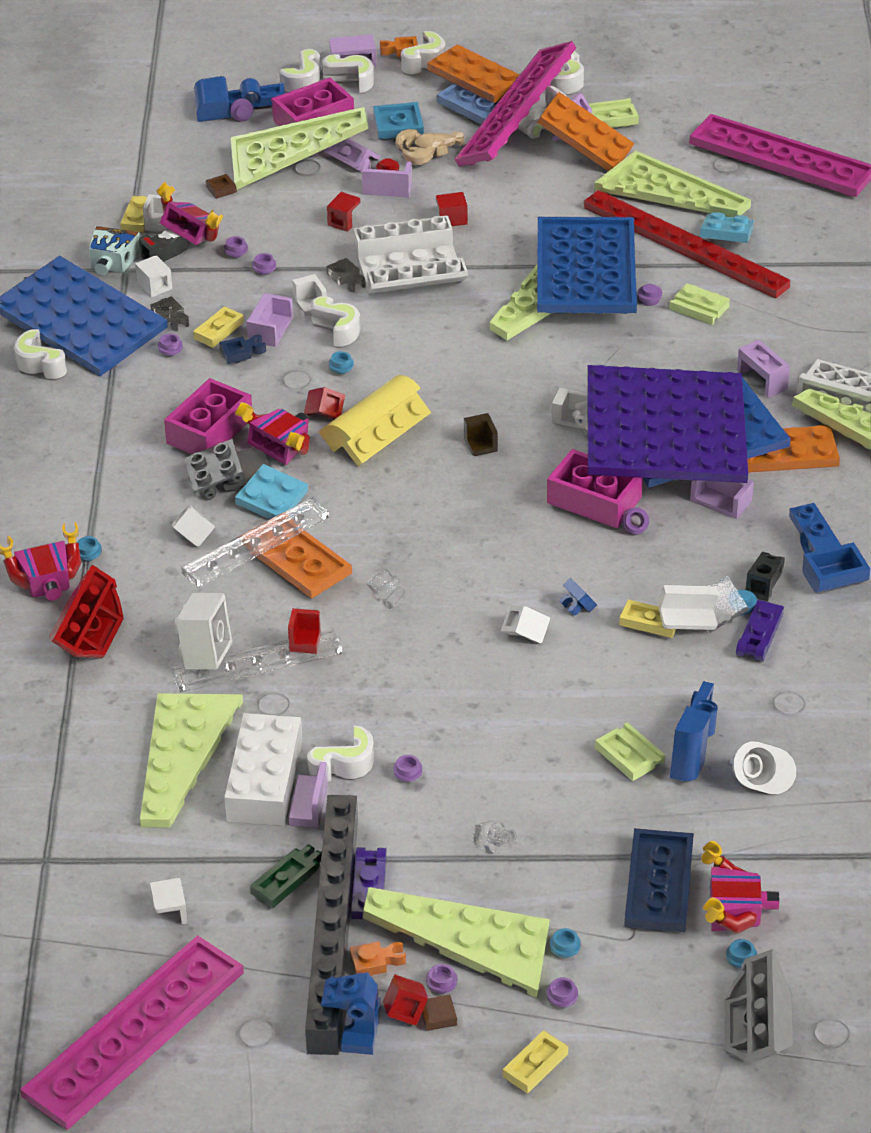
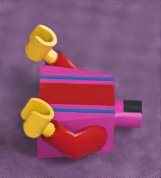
M164 181L156 191L161 197L164 212L159 223L195 245L205 240L209 242L216 240L223 215L220 214L218 216L213 210L208 213L190 202H173L171 195L175 189L173 186L169 187Z
M244 402L240 403L235 415L242 417V420L250 425L248 444L284 465H287L297 454L306 455L308 453L310 437L308 435L309 420L304 413H298L294 416L284 409H277L268 414L257 415L253 412V407Z
M74 522L75 531L72 533L66 532L65 523L62 525L63 536L68 540V544H65L63 540L15 551L14 556L11 553L13 539L7 536L6 540L9 547L5 548L0 545V554L5 557L3 562L10 581L22 589H27L32 597L36 598L46 595V598L51 601L59 599L62 591L70 588L69 580L75 578L81 566L79 543H76V538L79 535L77 523Z
M709 841L703 847L705 852L701 855L702 862L706 865L714 863L713 867H711L710 899L703 905V910L707 911L705 919L711 923V931L729 930L734 934H738L751 927H758L760 925L762 909L779 910V891H761V876L758 873L747 872L735 866L725 856H720L722 849L715 841Z

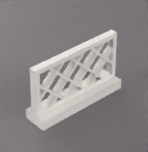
M817 359L806 374L802 373L800 375L796 395L810 388L839 398V403L852 406L854 403L864 406L863 411L871 413V385H869L871 383V373Z

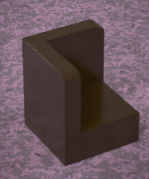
M489 413L465 417L464 439L472 455L479 456L498 452V432Z

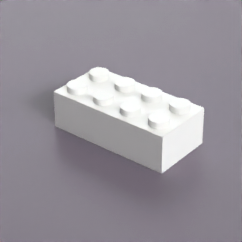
M243 714L224 797L227 822L285 826L302 746L301 717Z

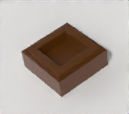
M227 174L206 180V188L215 199L237 193L235 183Z
M450 994L428 998L422 1012L426 1031L457 1026V1016Z

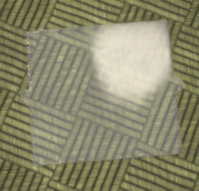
M728 575L711 585L717 586L719 597L714 607L718 624L716 629L726 623H732L734 618L749 610Z

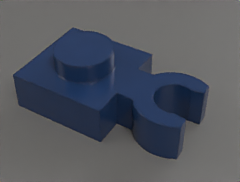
M254 335L249 340H245L242 336L219 342L220 351L227 364L251 359L252 353L263 354L266 352V343H262L261 335Z

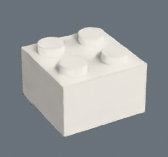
M192 593L187 603L183 605L179 616L175 618L174 629L175 633L179 634L180 639L179 656L183 659L185 669L217 670L232 644L224 593Z

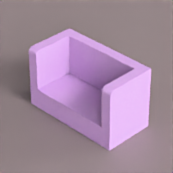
M373 34L329 38L330 55L338 54L340 59L351 55H362L370 58L373 67H377L376 46Z
M365 159L362 169L364 195L409 197L412 187V162L406 163L405 171L370 169V159Z
M264 293L247 320L248 340L254 335H261L262 343L265 342L266 345L276 347L293 319L292 299Z
M760 340L739 348L737 371L745 373L754 369L766 380L765 395L768 398L788 390L789 364Z
M748 479L747 483L692 480L690 501L737 519L752 502L754 481Z

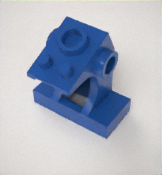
M368 972L326 979L321 1006L340 1008L347 1011L341 1041V1052L373 1055L381 1011V997H378L377 983Z

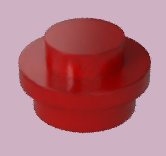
M385 158L377 163L376 170L399 171V163L391 158Z

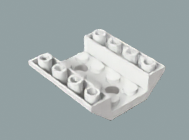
M435 216L433 218L412 219L404 222H389L381 225H366L354 228L358 263L368 294L460 282L468 276L463 258H457L455 253L453 229L448 216Z

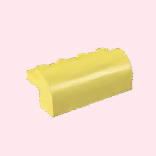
M397 375L322 428L319 434L333 453L343 446L355 464L360 466L432 412L417 394V391L421 389L419 385L407 376Z

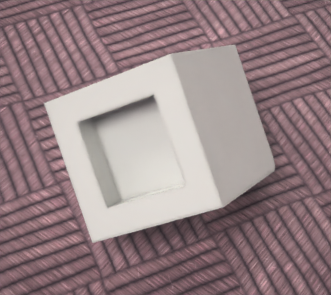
M149 194L143 206L145 231L163 233L167 229V227L159 223L164 213L159 195Z
M158 256L135 263L137 283L151 297L173 289L171 269Z
M316 274L292 280L294 301L304 315L312 314L310 304L313 299L326 296V289Z
M559 388L552 402V423L580 429L572 413L576 411V404L587 401V393Z
M190 504L185 507L172 523L173 528L196 546H200L215 528L212 522Z
M509 605L501 632L508 635L523 636L536 643H542L550 617L525 606Z
M175 878L151 882L154 912L164 913L179 910L181 924H188L181 879Z

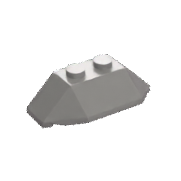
M773 949L744 960L741 966L743 970L734 980L724 1000L725 1052L748 1063L776 1054L793 1045L792 994Z

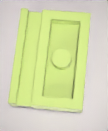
M631 98L589 104L593 110L591 114L608 124L611 128L639 124V116L634 105L631 103Z
M686 283L675 295V299L669 302V310L713 325L714 320L718 319L729 307L730 298Z
M628 722L624 724L623 728H616L595 740V749L632 781L655 769V765L658 763L661 765L665 763V754Z

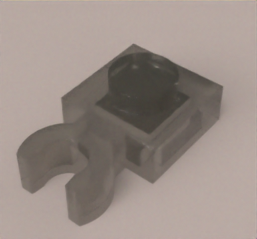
M344 258L326 266L327 275L339 286L346 283L347 289L350 292H355L356 284L365 288V277L360 275V269L349 259Z
M172 296L150 304L153 312L167 319L168 323L170 322V327L173 331H178V324H184L186 327H189V317L184 314V308Z

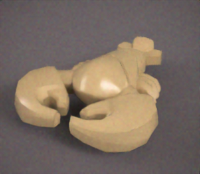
M407 129L397 135L395 145L398 149L402 150L403 157L407 162H412L413 165H423L428 163L433 156L440 157L448 154L449 146L453 144L463 145L465 139L462 131H454L452 135L447 133L420 134L417 130ZM404 144H405L406 148H409V151H407L405 148H403V145H404Z

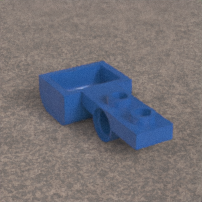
M224 76L200 79L194 85L197 120L202 122L231 117V105L238 99L248 100L252 104L253 109L272 105V98L285 94L284 84L260 86L256 79L247 78L241 82L240 89L228 91L227 81Z
M815 503L789 509V517L800 533V543L805 553L802 565L803 575L815 593L869 580L871 568L855 543L841 545Z
M703 681L699 691L693 692L691 704L686 706L675 729L670 778L681 781L695 780L704 766L707 739L715 733L718 711L717 704L712 701L714 683Z

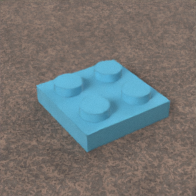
M713 212L711 215L707 214L700 228V237L748 243L754 228V220H750L747 216L743 215L726 217L723 213Z
M263 464L236 495L235 504L269 520L281 513L287 517L308 492V484Z

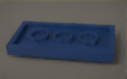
M634 828L624 927L686 932L694 833Z

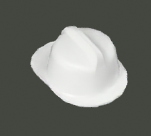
M750 741L743 744L737 750L734 758H731L729 761L732 764L735 777L742 785L764 793H783L793 785L796 778V766L788 752L760 742Z

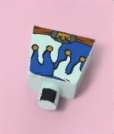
M96 226L89 247L91 267L96 273L106 275L108 271L124 272L141 253L139 232Z

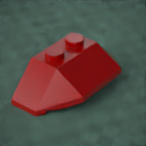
M92 564L68 599L49 635L50 640L73 656L103 658L124 619L120 598L116 591V580Z

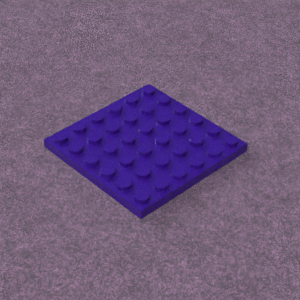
M588 365L587 475L747 483L748 460L742 373Z

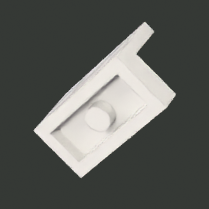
M664 585L657 603L663 628L715 630L718 625L714 613V607L719 597L717 586Z

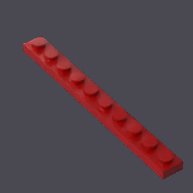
M597 190L584 200V209L601 217H634L635 233L775 299L790 288L791 279L610 196L605 192Z

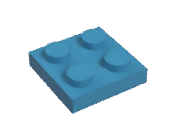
M418 102L373 106V115L379 139L396 138L401 131L407 129L417 130L418 133L424 134V125Z

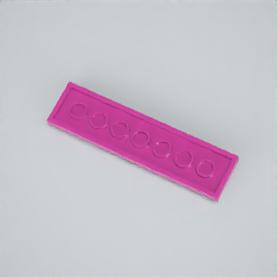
M573 41L543 48L536 53L454 159L459 167L468 164L472 166L481 161L489 162L497 156L498 150L508 142V137L511 133L518 129L521 120L530 113V108L540 100V95L543 91L546 90L547 86L551 85L550 82L553 78L560 74L563 65L571 59L572 53L576 50Z
M710 114L689 137V144L698 146L701 149L714 151L720 155L760 166L763 169L776 171L785 176H791L804 182L822 186L825 189L844 193L847 196L857 197L871 181V164L714 114Z
M197 935L20 1089L21 1097L64 1129L69 1130L244 974L243 965Z

